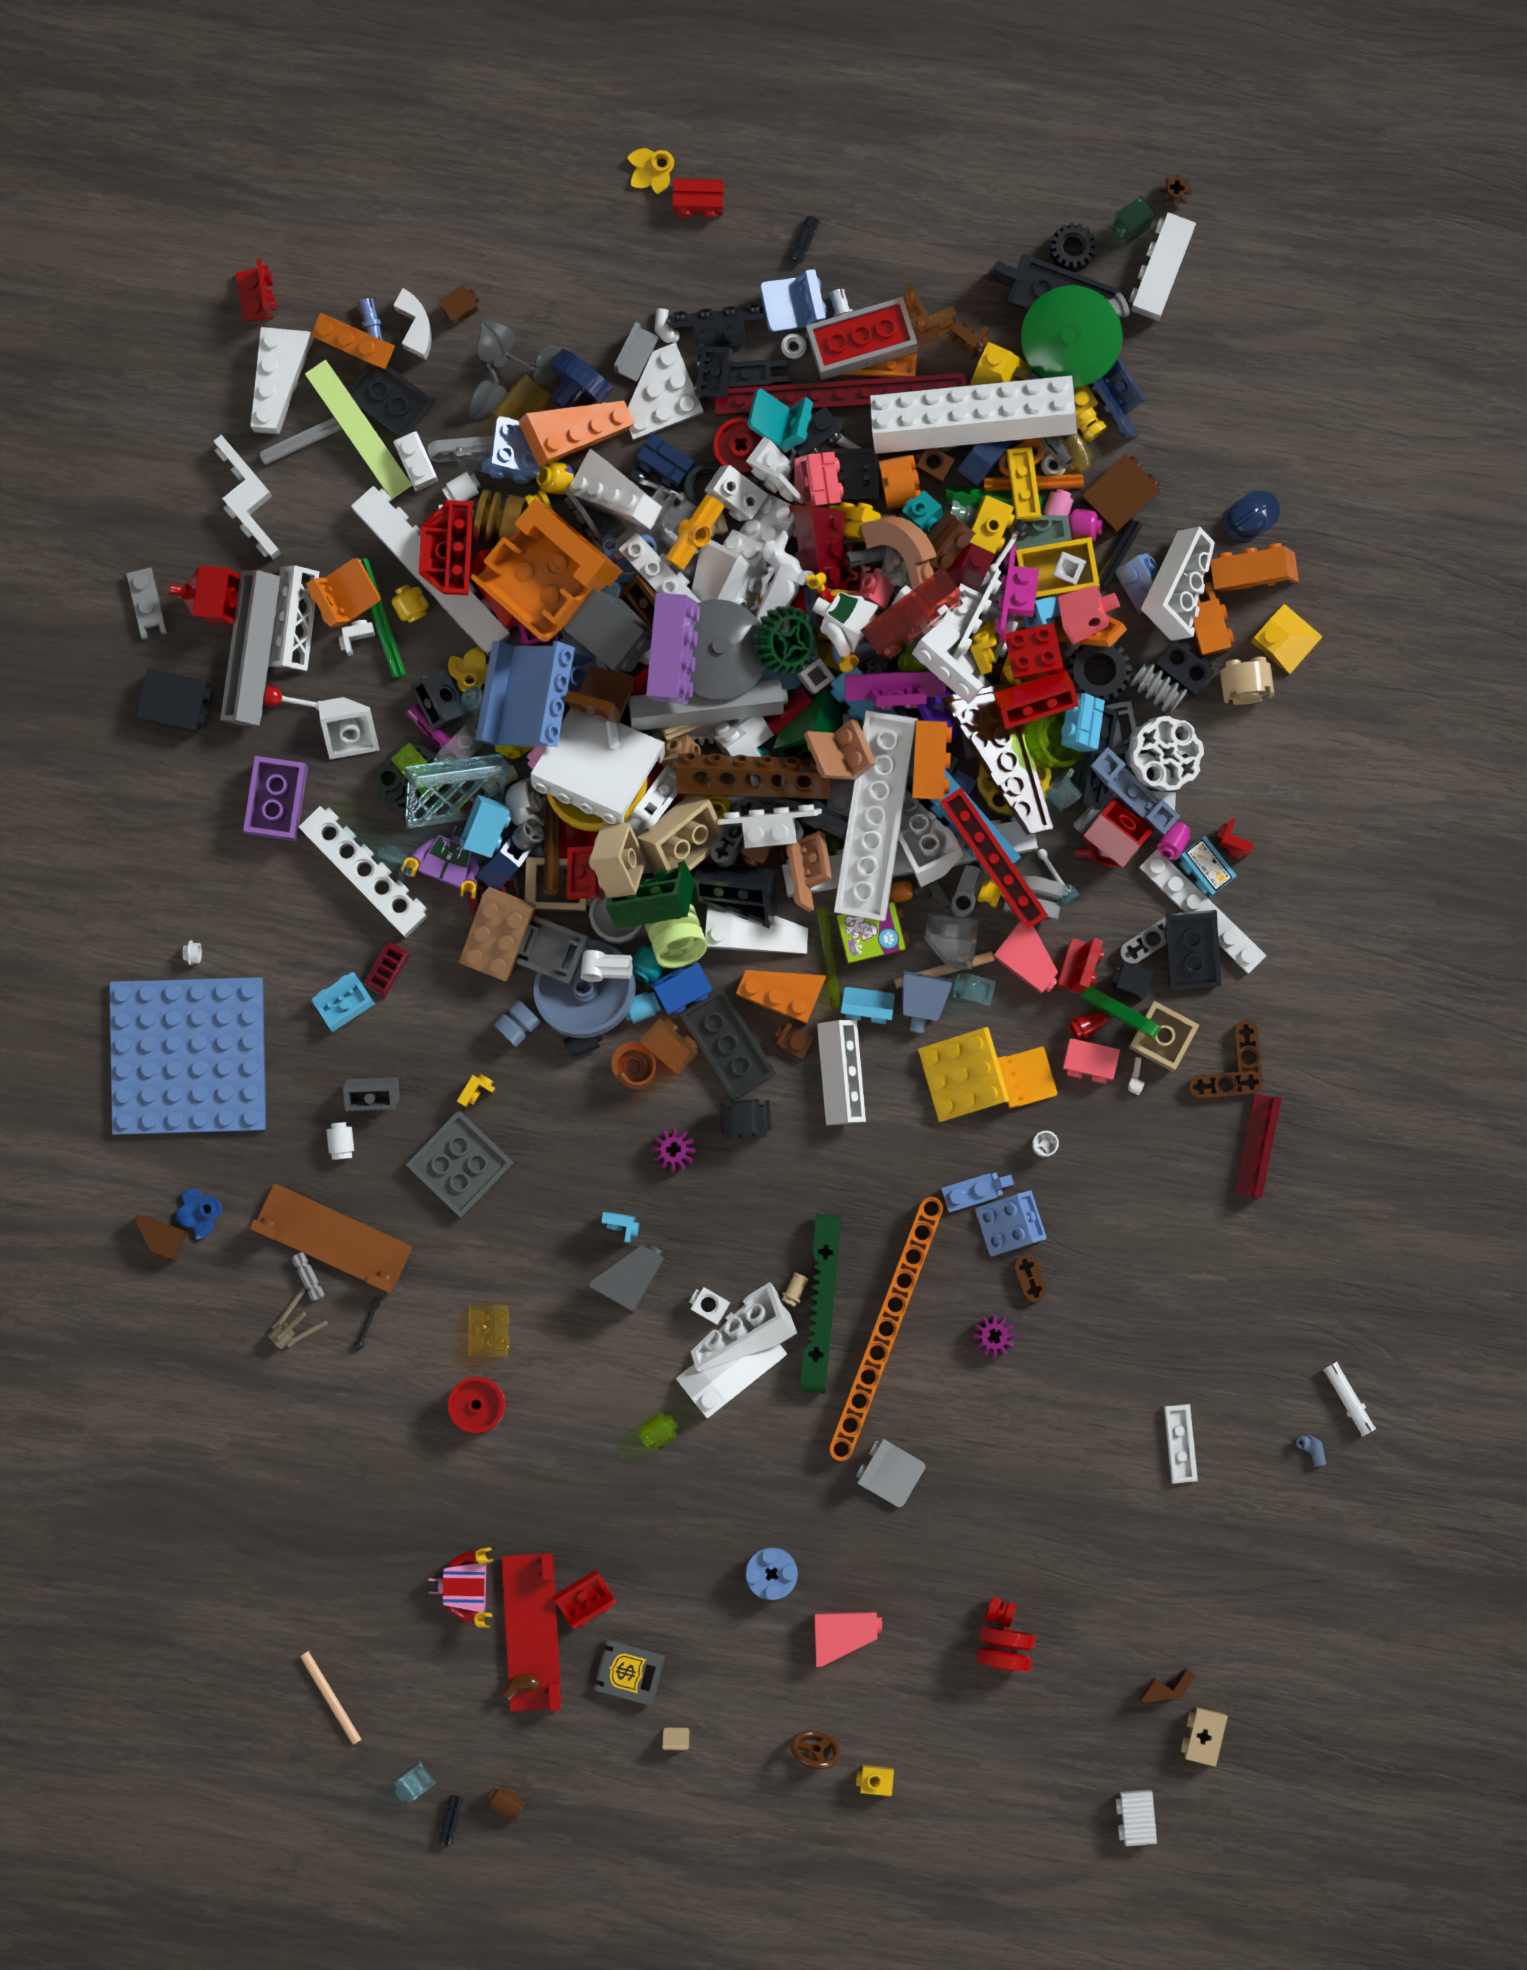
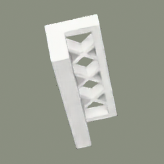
M299 566L280 567V590L277 598L269 667H287L307 671L316 602L311 599L309 595L310 590L308 588L304 589L301 580L302 574L309 575L310 580L319 578V571ZM301 599H304L307 604L306 612L303 614L298 609ZM299 623L304 629L303 636L300 639L295 634L296 626ZM296 648L301 654L300 664L291 662L292 653Z

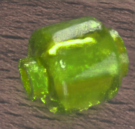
M657 1412L641 1423L639 1436L648 1449L653 1448L659 1451L676 1440L677 1433L675 1429L678 1428V1425L671 1415L666 1417L663 1413Z

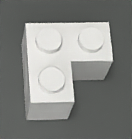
M762 716L722 722L710 734L723 755L736 756L742 754L761 757L757 747L774 736Z

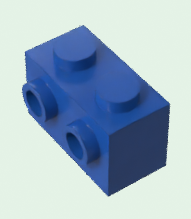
M696 961L680 967L650 984L662 1009L667 1014L672 1013L673 1015L683 1011L686 1008L685 1005L692 1001L696 1003L708 997L707 993L712 991L700 964Z

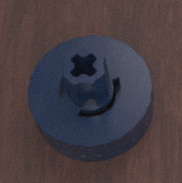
M561 349L549 364L550 369L563 381L550 398L561 409L571 408L580 396L593 404H602L613 390L611 385L597 371L565 349Z

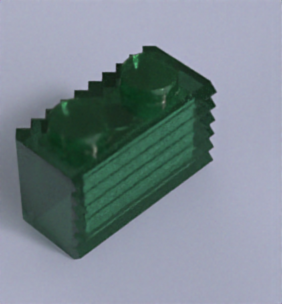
M1140 196L1116 212L1112 230L1120 241L1123 239L1125 243H1129L1130 240L1133 241L1134 237L1137 238L1142 232H1146V229H1150L1154 213L1143 197Z

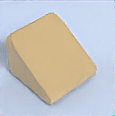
M664 1728L663 1749L688 1750L689 1729Z

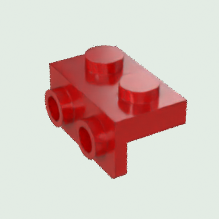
M1231 818L1227 823L1223 822L1215 839L1219 840L1217 847L1226 850L1227 856L1240 860L1241 857L1246 858L1251 853L1254 843L1230 834L1236 821Z
M1075 938L1071 939L1057 985L1078 994L1089 987L1091 988L1097 976L1094 973L1096 964L1101 962L1104 950L1101 949L1103 941L1093 938L1085 943Z
M597 1569L553 1596L554 1601L573 1630L585 1626L590 1619L600 1613L607 1612L616 1603L612 1592Z

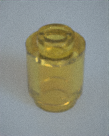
M1074 434L1063 440V445L1075 458L1074 462L1070 465L1072 471L1078 470L1079 473L1089 470L1093 466L1092 462L1095 458L1085 439L1081 438L1079 434Z

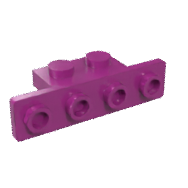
M932 671L845 676L846 701L871 700L876 707L883 710L893 709L894 706L903 705L905 708H917L919 704H927V697L945 696L946 684Z

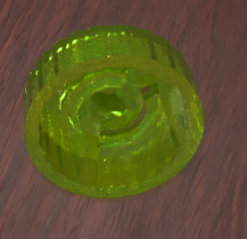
M1066 710L1025 723V741L1029 754L1035 762L1044 768L1052 769L1071 766L1079 760L1083 753L1061 745V730L1064 725Z

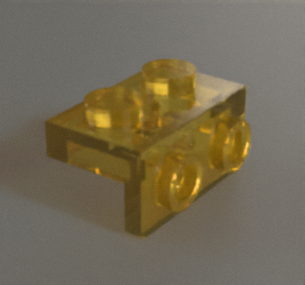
M522 374L491 413L497 418L505 417L519 421L526 413L544 411L549 404L548 399L551 397V394L543 390L526 374Z
M469 1305L468 1356H508L510 1344L508 1338V1323L510 1320L508 1305Z

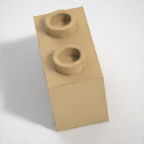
M1195 1707L1194 1712L1190 1711L1187 1720V1727H1190L1189 1736L1183 1738L1181 1752L1184 1753V1758L1216 1767L1228 1716ZM1203 1729H1206V1733L1210 1735L1209 1739H1204L1203 1743H1200L1201 1741L1197 1737V1733H1202Z

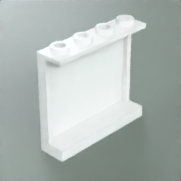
M569 710L561 724L558 746L547 747L531 772L532 787L542 794L548 793L556 797L562 803L575 805L587 814L593 813L602 817L609 824L624 823L626 811L656 762L661 763L665 756V743L619 723L616 725L620 747L611 749L606 722L586 715L579 716Z

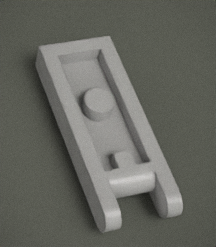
M152 568L126 573L142 640L147 639L146 628L160 626L162 635L167 634Z

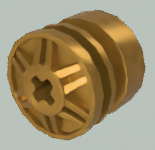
M483 490L473 515V541L480 543L484 532H486L485 543L488 545L491 544L495 534L499 535L498 542L503 536L506 538L511 537L517 529L514 523L526 509V498L509 495L505 505H501V494L499 492L494 494L491 503V491Z

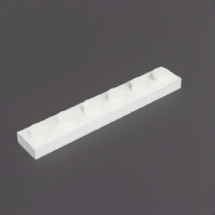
M1158 849L1139 867L1183 912L1216 910L1219 947L1247 974L1266 957L1168 859L1163 858Z

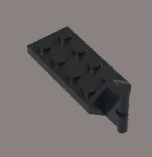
M1022 254L1016 268L1006 265L1002 261H997L986 274V278L989 281L1009 286L1005 303L1027 311L1043 294L1061 286L1076 285L1090 288L1108 300L1113 298L1114 294L1121 293L1122 291Z

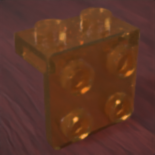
M912 283L907 284L904 302L908 311L915 313L917 318L915 323L921 335L926 334L928 339L940 335V337L948 335L957 317L953 306L929 316Z

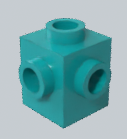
M924 490L915 499L911 498L908 500L902 510L903 518L914 523L924 533L930 532L943 516L942 506Z

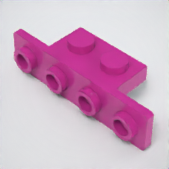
M1016 546L1011 547L1010 555L1007 554L1004 560V569L1008 570V574L1002 575L1001 590L1005 591V596L999 597L998 611L1002 612V618H996L995 632L1000 633L999 642L1005 641L1008 614L1033 617L1039 569L1015 566Z

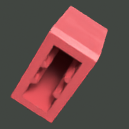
M1019 922L993 957L1040 994L1044 990L1050 992L1058 982L1055 978L1058 971L1034 926L1026 931Z
M877 1612L815 1613L816 1667H822L878 1639L877 1633H882V1617H877Z

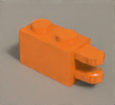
M1206 582L1204 588L1208 601L1201 603L1198 598L1199 614L1198 617L1194 618L1192 627L1195 628L1194 638L1200 657L1230 651L1231 643H1234L1231 628L1227 629L1224 620L1228 618L1225 605H1220L1219 598L1216 599L1211 582Z

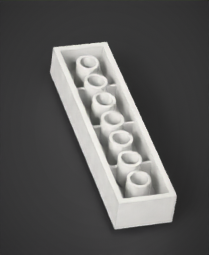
M1072 376L870 396L875 454L1077 434Z

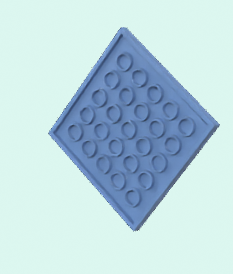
M262 977L110 982L113 1135L266 1130L264 994Z

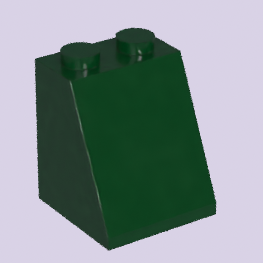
M827 689L811 694L813 702L779 731L774 750L783 758L794 756L812 759L813 755L808 749L804 734L807 731L834 733L843 726V706Z

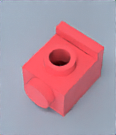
M875 568L873 573H866L861 582L859 592L854 593L853 596H862L865 601L878 605L877 609H886L897 582L888 577V572Z

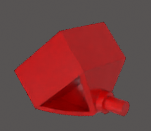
M199 565L186 584H181L180 586L168 584L167 593L177 595L179 599H183L193 616L210 625L233 627L241 575L226 567Z
M1114 798L1083 835L1088 847L1076 848V858L1088 857L1089 860L1094 859L1096 863L1104 866L1123 868L1154 829Z

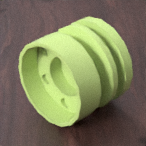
M691 904L688 917L644 924L657 962L663 967H684L694 963L706 953L708 945L694 906Z

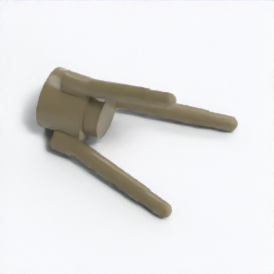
M305 1287L301 1288L279 1320L271 1327L273 1331L268 1334L272 1342L281 1350L286 1345L291 1348L296 1342L328 1325L327 1321H323L292 1337L295 1335L292 1329L306 1316V1313L302 1312L289 1325L284 1323V1321L306 1292Z

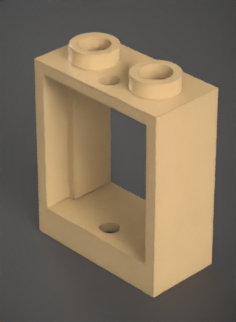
M526 857L525 901L535 904V911L587 912V906H590L592 903V898L580 899V903L537 902L538 866H544V858ZM560 858V866L567 867V858Z

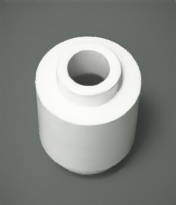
M465 472L446 483L447 486L442 491L447 500L467 501L479 494L477 489L481 485L474 474L469 476Z
M346 1122L332 1123L331 1129H326L328 1150L332 1155V1160L352 1158V1151H354L352 1127H347Z

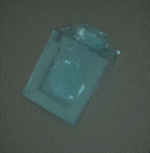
M958 974L953 984V998L990 1006L996 981L972 974Z

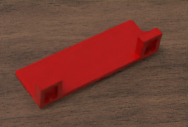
M553 1553L503 1556L502 1571L509 1682L514 1676L520 1674H532L540 1682V1686L535 1692L519 1690L510 1701V1710H561L556 1602L553 1599V1596L556 1595Z

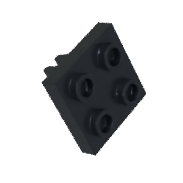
M875 448L828 449V452H834L835 457L838 458L840 463V470L837 472L838 483L840 482L843 486V497L841 500L879 499V453L875 454Z

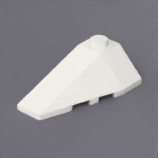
M906 789L898 841L922 887L945 876L962 857L963 851L953 832L947 826L945 827L931 811L929 812L923 807L919 800L912 798V794Z
M707 905L705 940L708 945L707 949L807 954L808 928L775 916L770 929L763 927V923L749 917L745 920L740 918V914L728 909L722 911Z
M770 1282L749 1294L743 1300L744 1305L735 1314L731 1312L726 1317L728 1321L719 1330H712L691 1351L698 1372L775 1347L797 1334L789 1311Z
M779 1344L700 1372L696 1370L695 1364H693L676 1379L708 1419L785 1357L787 1353Z

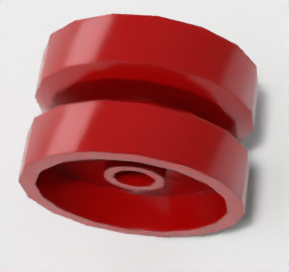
M739 417L727 421L717 431L713 445L714 455L719 466L730 465L743 476L749 478L753 477L754 474L751 472L753 468L746 460L763 437L748 427V418ZM739 446H744L746 450L743 451L741 449L740 451H737V448Z
M481 1376L466 1378L457 1383L450 1393L448 1400L449 1415L453 1422L464 1431L471 1433L487 1432L496 1427L504 1417L506 1410L505 1395L501 1387L491 1379ZM474 1400H479L481 1402L480 1409H474V1405L472 1404Z
M981 1626L979 1639L983 1643L994 1645V1648H978L975 1659L976 1663L1006 1671L1031 1672L1033 1659L1027 1654L1018 1653V1649L1029 1651L1034 1649L1036 1635L997 1627Z

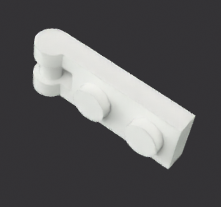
M666 766L630 814L635 819L638 817L645 823L644 826L649 830L652 829L678 794L676 793V772L669 766ZM647 807L653 814L650 815L644 808Z

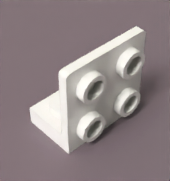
M764 437L746 460L753 468L751 472L760 480H764L765 483L763 485L772 493L776 494L779 491L780 495L789 502L796 500L803 504L805 501L803 496L786 479L795 466L771 440Z

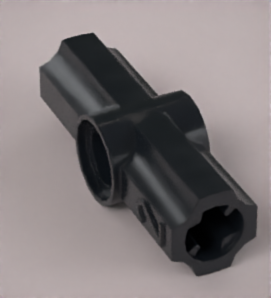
M775 798L772 808L789 807V811L799 810L798 806L813 804L814 809L821 808L822 813L819 815L796 817L795 819L808 828L820 829L843 839L847 831L849 817L828 809L825 804L812 798Z

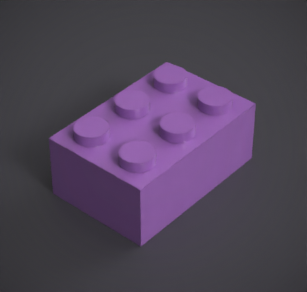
M255 756L243 829L247 835L297 842L308 772L306 763Z

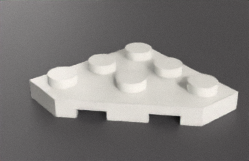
M676 343L652 352L630 401L628 410L635 423L629 428L633 441L704 414Z

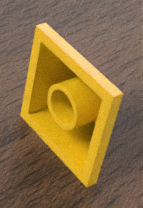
M988 342L969 386L1018 381L1012 375L1017 366L1028 371H1032V368L1011 351Z
M1284 604L1256 634L1251 643L1290 675L1323 636Z

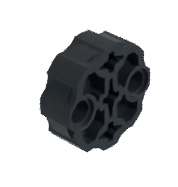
M411 745L391 751L376 774V784L378 785L380 800L389 811L401 816L403 820L417 821L421 818L433 817L442 810V805L451 794L452 783L447 771V765L438 754L427 750L425 746ZM417 752H420L421 756L425 759L419 760L418 764H415L414 760L410 757L416 756ZM404 759L409 765L408 775H405L407 767L402 763ZM429 765H431L429 768L425 769L424 778H423V777H422L423 769L426 768V767H428ZM388 773L394 774L395 782L392 785L386 786L382 783L384 775ZM416 775V779L418 780V782H420V785H415L412 794V789L410 784H408V781H412L413 777ZM438 780L446 783L445 789L440 793L432 790L434 782ZM403 788L406 789L405 797L396 802L399 797H402ZM420 791H422V793H421V799H422V800L425 802V804H426V805H424V806H422V804L420 803V801H418V799H419V792H420ZM412 802L418 809L411 810V814H408L406 809L402 807L409 806V803Z

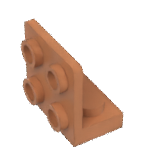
M850 719L834 733L807 731L804 734L808 749L811 751L816 762L817 770L823 778L856 780L876 764L858 720Z

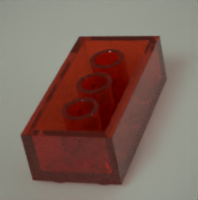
M942 567L860 631L878 655L883 659L886 657L892 659L902 651L900 647L907 641L911 644L922 636L921 631L928 625L932 628L942 621L941 615L948 610L953 612L963 604L962 599L965 598V595Z

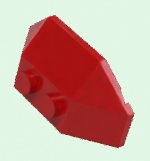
M447 500L439 510L421 525L419 575L442 594L469 596L473 501Z

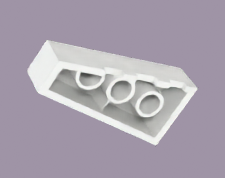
M261 327L251 428L254 432L279 435L292 395L296 390L299 376L307 360V354L314 340V337L311 336L312 332Z
M589 449L569 487L572 494L584 506L651 529L662 509L661 505L591 449Z
M1201 527L1177 532L1141 607V610L1171 641L1190 638L1194 635L1195 628L1192 627L1194 618L1198 617L1199 614L1198 598L1199 594L1204 592L1205 584L1203 577L1204 573L1209 570L1215 544Z

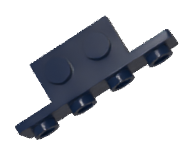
M1118 358L1111 370L1101 379L1090 384L1096 394H1100L1105 402L1103 406L1106 412L1117 421L1118 424L1116 426L1123 437H1127V439H1132L1139 436V433L1127 416V413L1146 401L1122 360Z

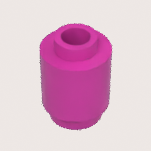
M1175 822L1166 834L1162 836L1157 849L1163 858L1175 860L1181 856L1190 840L1189 827L1184 823Z

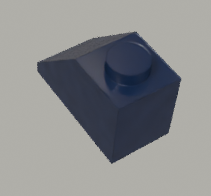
M1012 441L977 444L960 465L958 471L974 484L979 485L989 475L1012 444Z

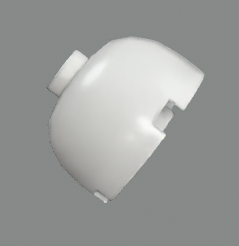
M531 777L512 785L505 797V804L510 811L511 821L520 827L526 820L532 819L541 826H545V797L541 799L539 792L532 787Z

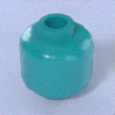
M652 945L650 947L641 946L632 957L634 977L641 983L647 984L648 982L656 981L665 969V967L658 964Z

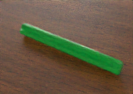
M360 559L379 593L368 559ZM380 597V601L371 607L370 611L392 677L397 679L405 676L406 672Z

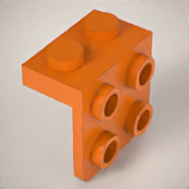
M358 558L351 559L327 577L313 578L306 583L310 590L309 595L311 599L317 603L321 610L322 619L330 627L345 626L380 601L379 593Z

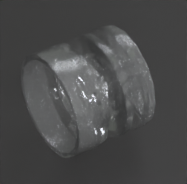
M661 486L651 498L661 505L662 509L653 526L648 530L647 535L653 538L658 532L661 533L658 545L670 551L679 537L678 528L680 523L686 518H691L698 507L686 499L675 507L674 503L677 495L672 492L665 500L668 489ZM637 525L635 529L641 535L647 530V528Z

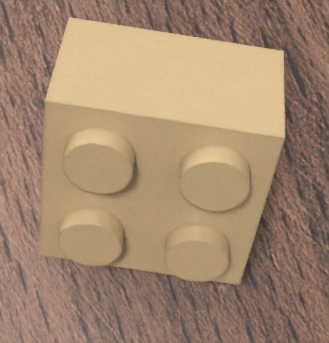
M629 822L601 826L598 836L595 838L592 854L589 856L590 867L594 869L598 877L599 886L603 888L607 898L636 895L646 864L645 855Z
M1154 1001L1145 1017L1161 1027L1160 1031L1152 1039L1137 1030L1128 1048L1174 1072L1195 1035L1199 1024Z

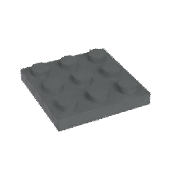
M458 1110L406 1166L462 1218L514 1162Z

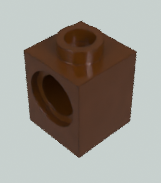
M464 284L438 300L441 309L453 327L479 311L476 304L479 302L477 295L472 288L467 290Z
M936 448L921 449L915 458L917 463L916 470L942 486L955 463V459ZM935 458L940 462V466L937 469H930L926 465L927 460Z

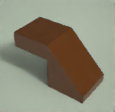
M1185 1668L1171 1689L1156 1678H1153L1139 1699L1144 1703L1182 1697L1196 1675Z

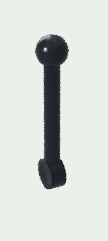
M373 1299L370 1302L371 1309L359 1340L354 1343L357 1350L364 1348L363 1341L375 1310L380 1307V1301L377 1299Z

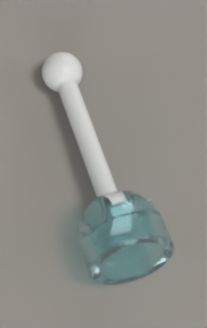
M1040 849L1037 856L1043 859L1055 880L1064 884L1049 861L1047 851ZM1064 884L1063 896L1059 900L1063 906H1066L1078 899L1080 894L1074 886Z

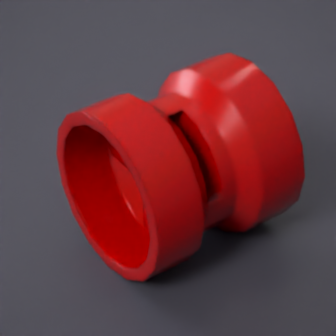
M992 1596L984 1620L989 1622L997 1621L1000 1622L1001 1626L1009 1628L1017 1604L1012 1602L1004 1603L1000 1598Z

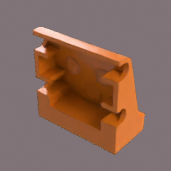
M534 498L514 523L517 526L515 533L509 538L503 536L483 561L486 564L484 571L479 575L472 574L470 578L543 642H547L568 623L593 589L601 591L606 585L611 586L623 571L553 509Z

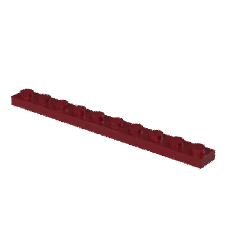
M966 373L728 388L727 399H715L716 416L750 414L754 394L758 389H763L789 408L805 397L813 402L812 410L822 409L824 406L827 409L871 406L870 396L966 386Z

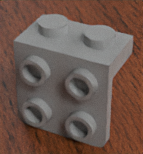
M882 1439L881 1443L876 1441L869 1452L872 1456L868 1465L863 1463L856 1474V1477L860 1478L857 1483L895 1506L902 1507L925 1470V1464L885 1439Z

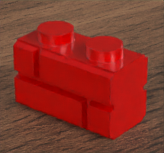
M673 178V213H678V216L683 218L692 217L693 214H703L705 218H717L718 214H723L724 180Z

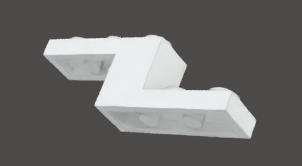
M220 435L214 440L218 447L214 451L223 462L227 459L234 466L230 470L239 481L243 478L245 479L222 498L227 504L223 508L232 519L237 516L243 523L239 527L248 538L254 536L259 542L256 547L264 557L270 555L274 560L281 554L279 549L250 516L268 501L272 495L225 438Z
M906 585L900 590L891 605L925 634L912 652V655L966 703L970 704L984 685L950 655L963 635Z

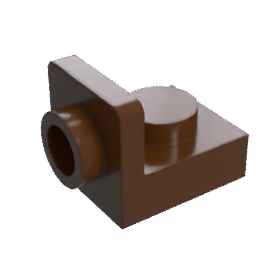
M789 1022L786 1027L781 1025L774 1037L778 1040L776 1043L777 1047L801 1060L804 1059L815 1037Z

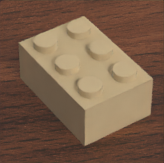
M689 794L664 814L651 830L647 828L636 837L654 876H656L655 871L660 869L663 872H667L677 868V863L685 860L690 871L711 854V849L723 829L717 823L718 818L709 799Z

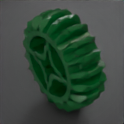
M786 605V607L777 606L775 610H767V616L760 617L762 624L755 625L758 634L752 636L754 639H757V643L752 647L759 650L755 657L762 659L760 664L763 667H767V670L770 672L785 675L804 670L803 664L808 665L811 663L809 656L816 655L812 648L818 645L814 641V637L818 633L812 631L816 624L809 621L810 616L804 614L800 608Z

